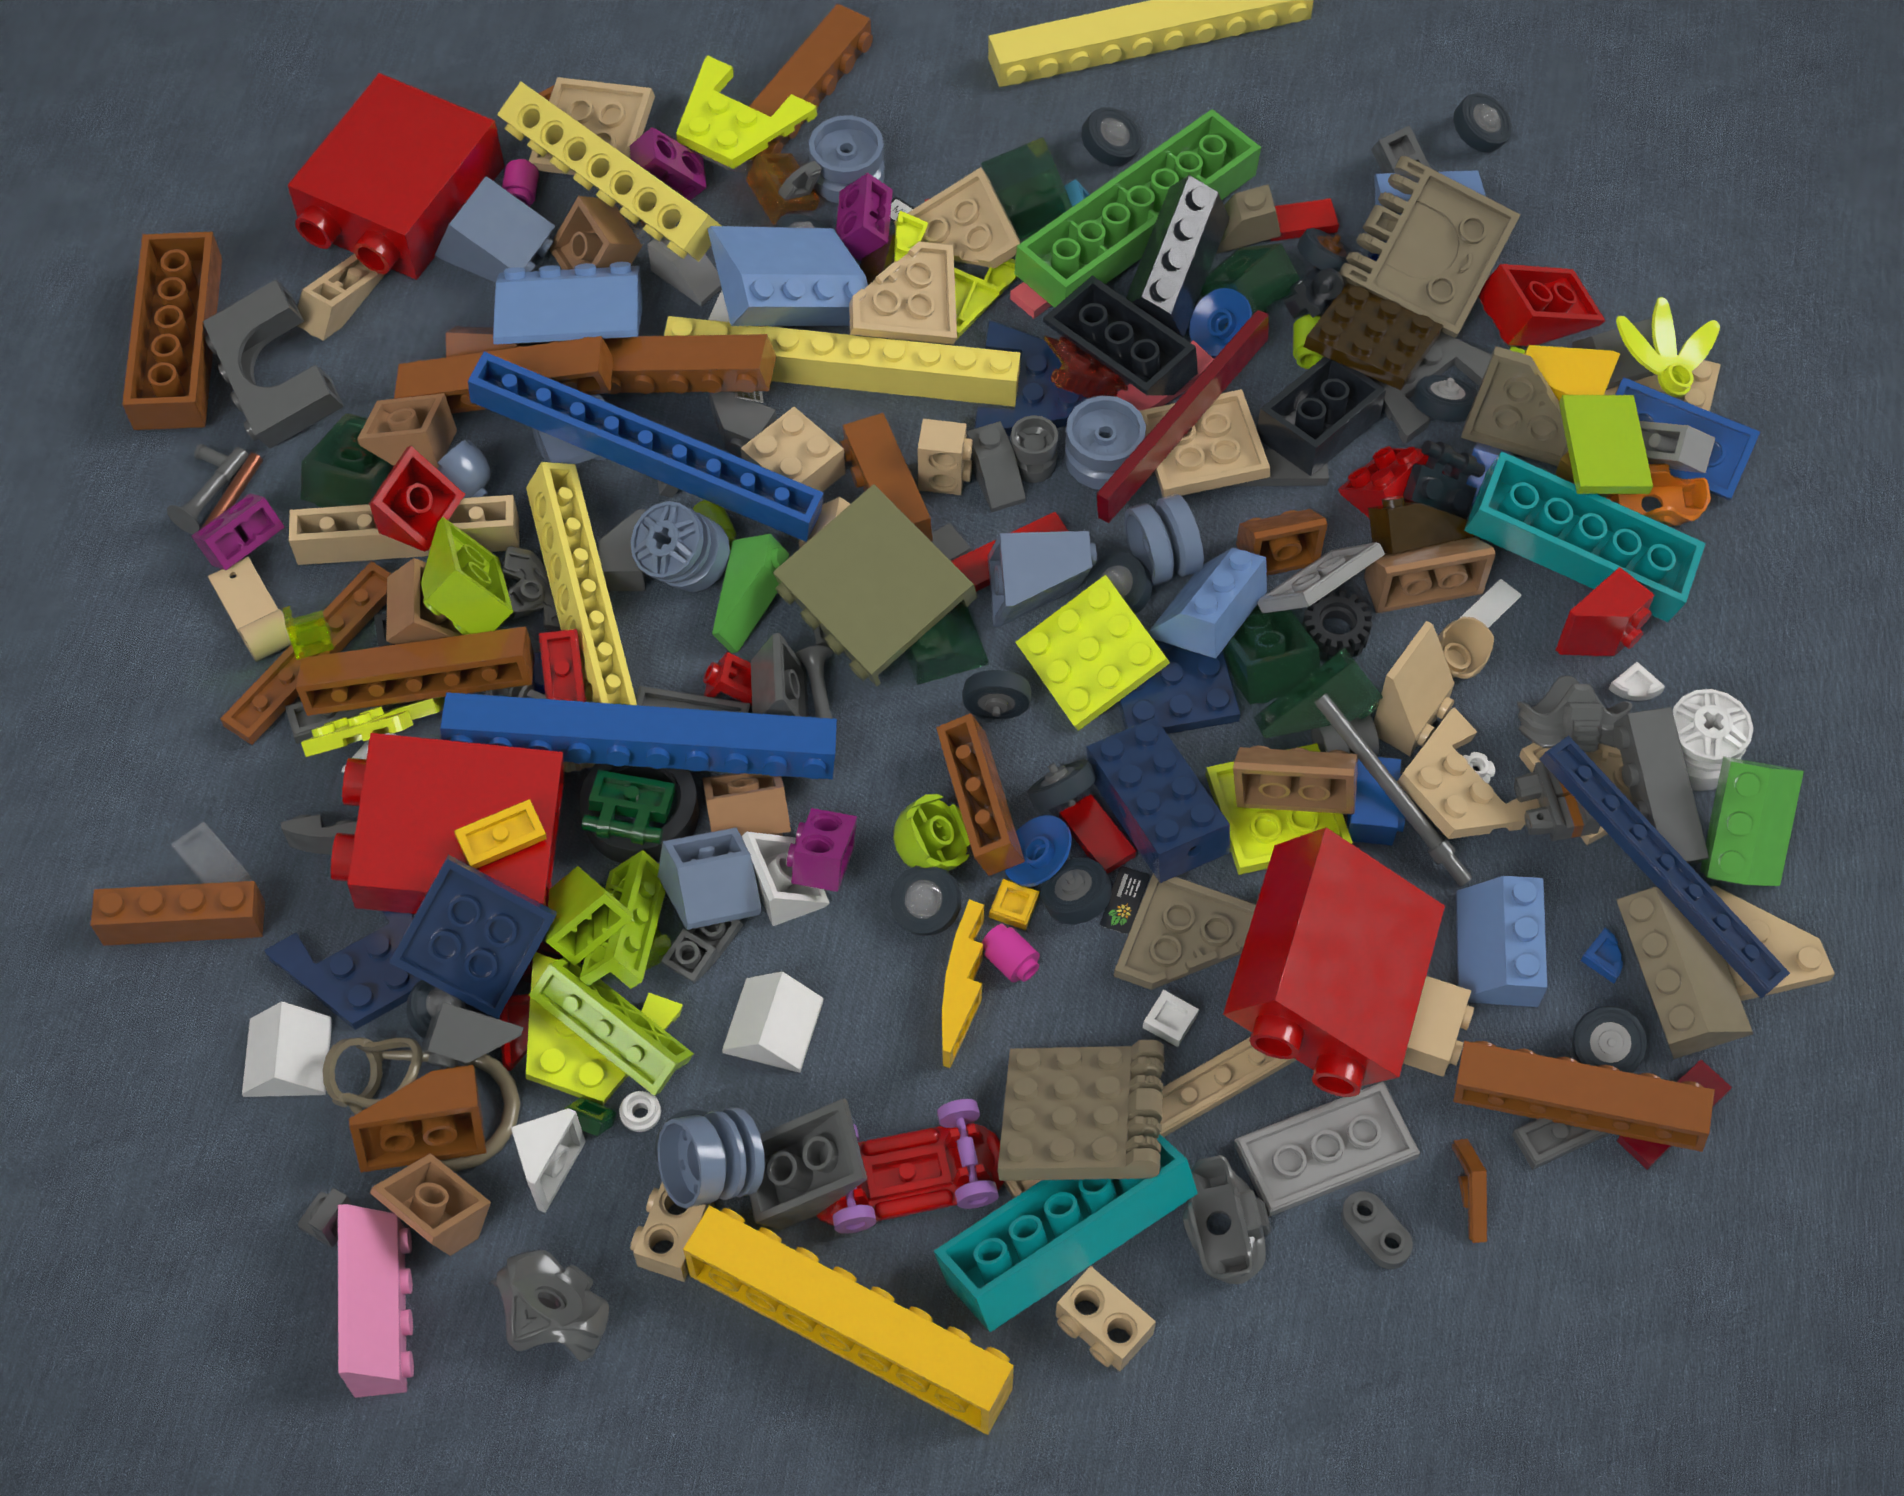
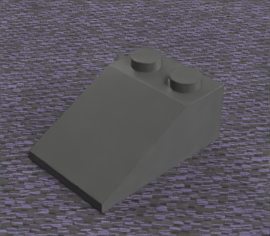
M840 1099L760 1134L764 1148L765 1169L762 1183L757 1192L749 1195L755 1222L780 1230L818 1215L867 1180L846 1099Z

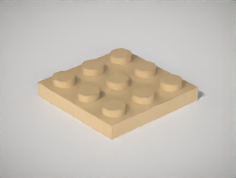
M557 77L549 101L630 158L629 145L643 135L655 95L652 88ZM532 150L529 162L534 164L539 171L565 174L549 162L553 157L552 155L547 153L543 158ZM570 169L567 174L575 175L576 173Z
M1242 389L1221 393L1156 468L1155 474L1163 497L1172 494L1182 496L1270 477V465ZM1175 403L1140 410L1146 424L1145 437Z

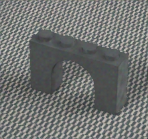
M277 280L270 282L203 321L208 335L205 336V341L210 350L215 355H218L221 361L218 365L219 372L227 383H231L234 390L230 394L236 407L241 412H244L247 418L243 422L247 433L254 441L259 439L270 449L344 407L331 378L317 365L277 386L260 387L256 385L254 365L260 351L273 339L304 322L292 294Z

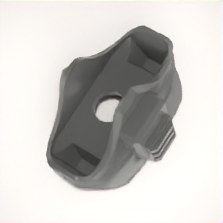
M1568 675L1558 677L1549 691L1534 707L1531 708L1525 702L1516 701L1519 709L1518 717L1521 722L1518 730L1529 741L1542 748H1552L1569 735L1584 752H1595L1598 750V743L1616 748L1613 741V723L1627 713H1630L1632 708L1630 702L1623 701L1606 709L1599 701L1590 684H1579L1574 677Z
M1219 1155L1200 1159L1191 1168L1198 1194L1186 1201V1207L1182 1215L1187 1235L1200 1257L1203 1270L1209 1276L1230 1284H1242L1255 1276L1261 1270L1266 1260L1264 1236L1269 1235L1271 1228L1265 1202L1260 1200V1198H1255V1194L1249 1185L1236 1175L1224 1156ZM1223 1213L1230 1218L1231 1227L1227 1233L1215 1235L1208 1230L1207 1222L1212 1215Z
M545 1250L528 1251L508 1257L507 1265L499 1269L497 1277L489 1282V1284L498 1287L503 1299L508 1344L517 1351H524L536 1345L557 1342L564 1344L581 1362L591 1358L600 1344L601 1336L605 1332L609 1318V1305L607 1301L589 1291L593 1285V1280L577 1266L570 1265L564 1269L552 1254Z

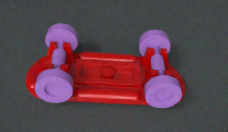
M972 1099L955 1100L939 1107L937 1110L941 1125L939 1127L859 1142L857 1126L854 1125L867 1180L820 1212L816 1217L826 1224L834 1226L835 1231L838 1233H855L874 1226L877 1221L956 1205L963 1209H973L989 1205L999 1198L998 1191L1005 1183V1181L999 1180L998 1173L1001 1140L986 1127L973 1123L980 1117L977 1102Z

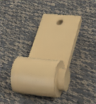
M249 557L238 561L227 570L222 569L208 576L209 581L255 662L290 646L296 640L295 635L300 633V629L290 612L284 615L281 609L277 608Z

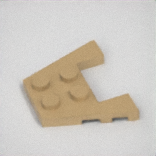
M1456 708L1449 711L1405 769L1397 783L1448 839L1490 834L1493 829L1505 827L1509 831L1521 830L1526 825L1524 817L1526 810L1540 808L1538 799L1519 802L1516 798L1505 804L1494 792L1493 788L1455 750L1471 742L1477 733Z

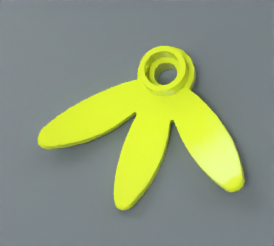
M1659 297L1656 300L1652 315V338L1655 350L1626 317L1618 316L1616 319L1620 336L1631 355L1650 372L1658 375V382L1663 391L1673 397H1683L1690 391L1694 380L1692 371L1706 358L1720 330V325L1717 321L1711 320L1686 340L1677 355L1672 314L1669 303L1665 298Z

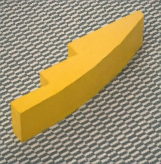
M970 899L955 934L945 976L942 1003L943 1066L951 1068L982 1001V983L974 981V978L983 961V944L975 941L984 922V905Z

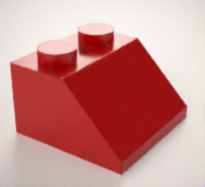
M1619 567L1570 610L1555 650L1560 655L1615 656L1624 647L1631 649L1644 633L1640 629L1652 614L1649 608L1655 595Z

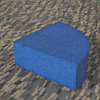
M1605 927L1584 953L1581 962L1613 984L1622 970L1623 961L1617 938Z

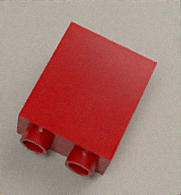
M379 73L287 186L298 217L295 221L296 229L310 244L321 249H328L334 244L353 252L364 266L376 273L387 274L392 269L418 280L435 258V253L453 218L483 179L487 176L494 181L505 165L495 120Z
M370 733L367 759L348 758L346 762L342 788L343 805L359 806L355 834L337 832L335 835L331 855V880L348 882L347 885L355 908L416 914L448 855L468 865L454 831L530 799L546 833V840L479 867L477 870L548 907L565 779L563 752Z
M1327 827L1274 845L1223 1015L1252 1032L1249 1041L1257 1051L1278 1059L1294 1058L1314 1070L1312 1075L1313 1084L1327 1093L1342 1097H1354L1360 1094L1361 1087L1364 1085L1399 1078L1445 905Z

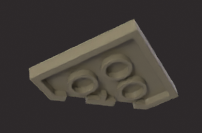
M1495 346L1463 427L1461 438L1558 466L1560 459L1568 451L1558 399L1531 356Z
M1153 873L1116 965L1114 977L1153 990L1241 954L1256 904L1178 877L1160 883Z

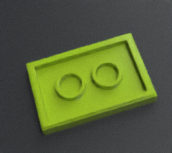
M1562 395L1559 406L1576 493L1650 494L1653 483L1634 395Z

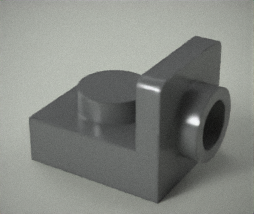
M332 1188L329 1194L320 1192L299 1220V1228L326 1245L333 1247L338 1240V1205H352L349 1198L335 1188Z

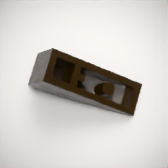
M1404 496L1382 499V505L1368 508L1372 543H1380L1384 553L1394 554L1475 537V535L1464 531L1467 519L1421 503L1405 502Z

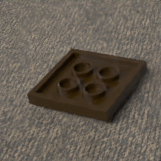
M1347 283L1342 292L1309 332L1304 347L1401 391L1439 338L1443 325L1433 321L1426 315H1419L1401 307L1394 301L1383 299L1362 287Z

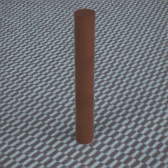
M255 453L249 454L201 528L236 503L263 462L259 455Z

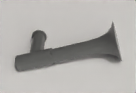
M199 444L196 447L194 457L216 465L218 469L187 504L181 507L170 505L167 508V514L174 524L191 534L200 530L197 523L199 513L248 458L249 454L243 448L236 447L227 456L208 448L204 444Z
M811 646L801 649L795 654L800 662L805 665L809 673L816 712L815 717L832 719L824 679L825 660L832 656V649L825 646Z

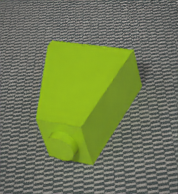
M577 866L549 889L548 908L556 911L557 915L546 933V942L575 966L631 921L633 913Z

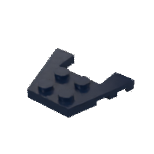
M989 321L986 349L1020 353L1021 365L1016 405L1014 410L978 406L975 429L1001 421L1007 436H1011L1012 427L1023 417L1031 415L1043 416L1049 419L1056 428L1067 426V419L1074 407L1087 399L1091 357L997 322Z
M382 911L389 923L388 925L317 964L313 962L297 933L264 950L270 962L288 973L291 979L300 986H304L323 1005L354 1030L407 1002L413 987L421 980L389 963L414 917L410 913Z

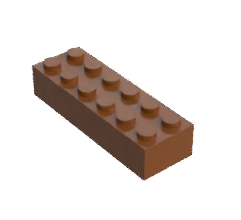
M213 232L142 234L122 403L133 430L206 427L213 352L205 341V336L208 335L203 321L217 313L222 256Z

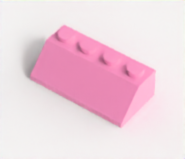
M343 1204L338 1205V1373L355 1398L407 1392V1378L414 1375L413 1355L411 1351H406V1336L413 1334L411 1309L406 1310V1294H412L410 1268H405V1254L412 1251L410 1228H404L400 1218L395 1213Z

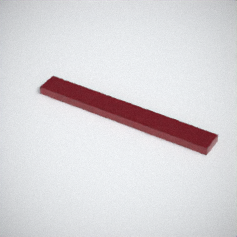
M1258 310L1250 317L1096 493L1099 519L1107 523L1111 522L1267 342L1268 314Z

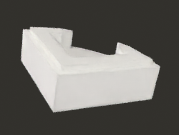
M1636 662L1611 682L1609 690L1625 699L1643 701L1659 696L1665 686L1642 665Z

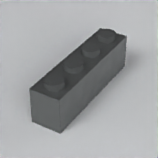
M1672 707L1627 713L1613 723V741L1621 753L1623 761L1622 778L1624 784L1629 787L1632 804L1691 867L1708 859L1709 856Z

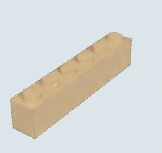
M513 495L463 498L448 520L490 552L506 551L509 546L519 548V516ZM370 505L290 510L289 543L298 565L428 556L430 549L424 552L378 533Z

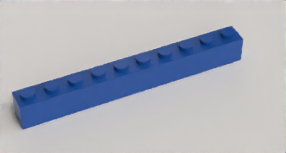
M483 352L468 379L470 402L805 542L808 541L821 514L824 492L487 352Z
M446 692L440 733L441 740L563 752V761L578 764L595 763L614 766L652 767L655 769L670 768L692 771L730 772L732 774H760L774 777L790 776L810 779H833L837 719Z

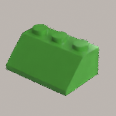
M1723 756L1705 843L1709 858L1702 861L1700 871L1707 878L1744 885L1780 886L1804 773L1803 770Z

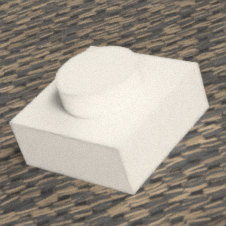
M1163 990L1144 1020L1143 1028L1179 1047L1198 1016L1199 1009Z

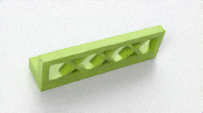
M644 850L609 872L605 889L633 913V919L585 957L579 979L587 986L610 972L630 989L643 981L666 892L658 878L659 864Z
M565 957L550 963L529 996L652 1095L659 1094L674 1072L690 1061L694 1055L693 1052L601 979H598L589 986L579 979L583 967L581 963L574 966Z

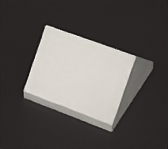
M746 832L742 835L747 850L751 854L758 892L772 926L825 908L829 904L824 889L791 883L792 867H787L786 863L790 844H795L796 837Z
M783 971L746 978L722 1052L800 1073L823 1004V997Z
M280 1002L250 1018L242 1089L243 1097L326 1095L322 1069L325 1057L330 1051L332 1018L286 1002Z
M569 1108L511 1127L529 1188L538 1210L544 1213L549 1208L586 1142L577 1113Z

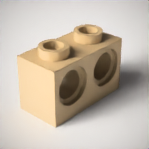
M923 419L918 443V490L954 495L962 494L963 482H970L972 473L971 454L973 439L966 438V423Z
M662 1182L659 1189L653 1188L646 1206V1212H649L644 1227L638 1226L635 1230L630 1249L634 1251L633 1254L638 1267L685 1282L689 1270L683 1248L709 1205L714 1207L715 1204L712 1202L710 1204L690 1207L680 1215L670 1214L668 1209L675 1202L668 1195ZM668 1240L673 1243V1247L666 1253L659 1254L652 1251L654 1245L659 1241Z
M1092 1266L1063 1295L1056 1306L1055 1316L1059 1318L1057 1323L1061 1329L1074 1339L1078 1336L1091 1346L1089 1349L1091 1354L1106 1367L1112 1364L1119 1371L1128 1364L1154 1333L1156 1321ZM1081 1301H1090L1096 1305L1098 1310L1094 1314L1083 1315L1077 1311L1075 1305ZM1112 1329H1123L1129 1334L1130 1339L1125 1343H1115L1108 1337L1107 1333Z

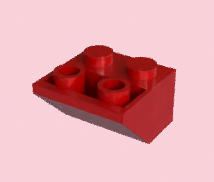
M1388 446L1378 450L1373 454L1372 461L1366 466L1353 471L1348 476L1349 480L1338 489L1340 495L1369 518L1368 508L1382 505V499L1403 496L1413 464L1426 466L1428 456L1422 454L1421 449H1415V447L1392 448Z

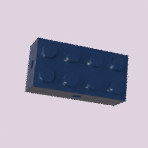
M1155 717L1086 746L1087 761L1091 764L1097 777L1094 782L1095 786L1160 883L1230 853L1229 822Z

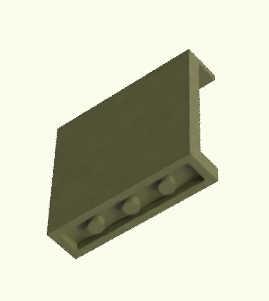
M875 484L868 488L773 572L779 584L775 588L779 595L789 605L795 601L802 609L799 614L813 630L820 627L827 635L824 638L827 645L838 656L844 652L852 661L848 665L858 678L863 682L869 678L876 687L881 684L878 675L960 602L968 607L978 598L974 584Z

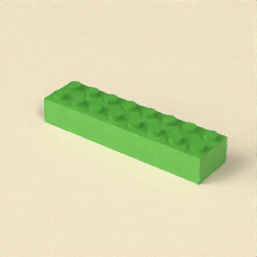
M1211 109L1019 244L1016 249L1014 274L1054 308L1091 276L1106 284L1142 258L1170 186L1190 175L1217 191L1222 200L1256 176L1261 147Z

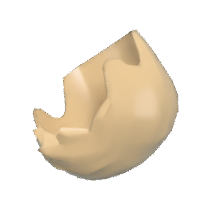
M1464 616L1452 621L1438 636L1452 678L1468 679L1476 676L1485 667L1493 649L1494 636L1483 622L1474 617Z

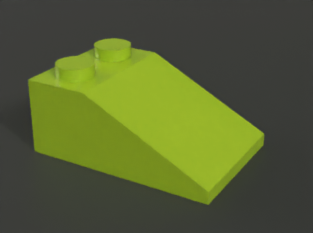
M442 517L437 523L421 580L424 596L423 602L435 615L441 616L443 614L449 618L455 628L463 635L495 631L513 613L500 560L446 518Z

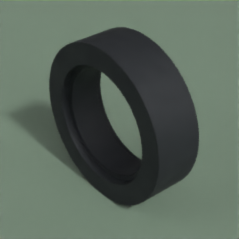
M595 764L586 775L579 794V808L582 820L585 815L599 817L601 813L589 810L588 802L598 770L635 777H648L675 784L677 805L672 817L661 827L663 835L660 844L645 842L644 845L631 843V839L611 835L609 839L597 837L595 832L586 831L593 846L607 858L623 863L644 850L658 863L660 862L663 841L693 835L698 823L699 805L695 783L689 770Z

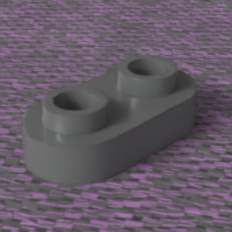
M1366 1191L1351 1194L1346 1199L1341 1211V1220L1344 1227L1380 1267L1396 1269L1403 1266L1409 1259L1413 1248L1412 1238L1408 1231L1376 1195ZM1365 1206L1369 1208L1371 1215L1362 1216L1358 1213L1357 1208ZM1387 1238L1395 1239L1399 1247L1391 1249L1386 1246L1384 1240Z

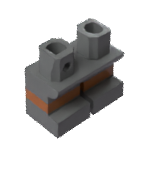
M1542 762L1535 763L1532 773L1515 778L1514 791L1517 800L1525 802L1538 799L1540 808L1526 810L1525 824L1529 835L1549 833L1551 841L1597 834L1599 832V823Z

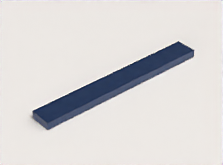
M1569 735L1541 756L1539 760L1760 998H1763L1790 974Z

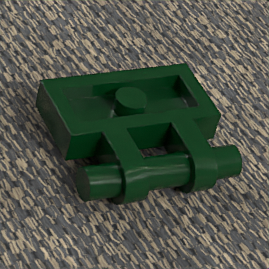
M598 770L588 802L589 810L601 813L599 817L585 815L582 822V830L595 832L597 837L609 839L611 835L631 839V843L644 845L645 842L660 844L663 829L650 827L649 823L654 821L666 824L675 794V784ZM615 815L636 818L634 824L614 820Z

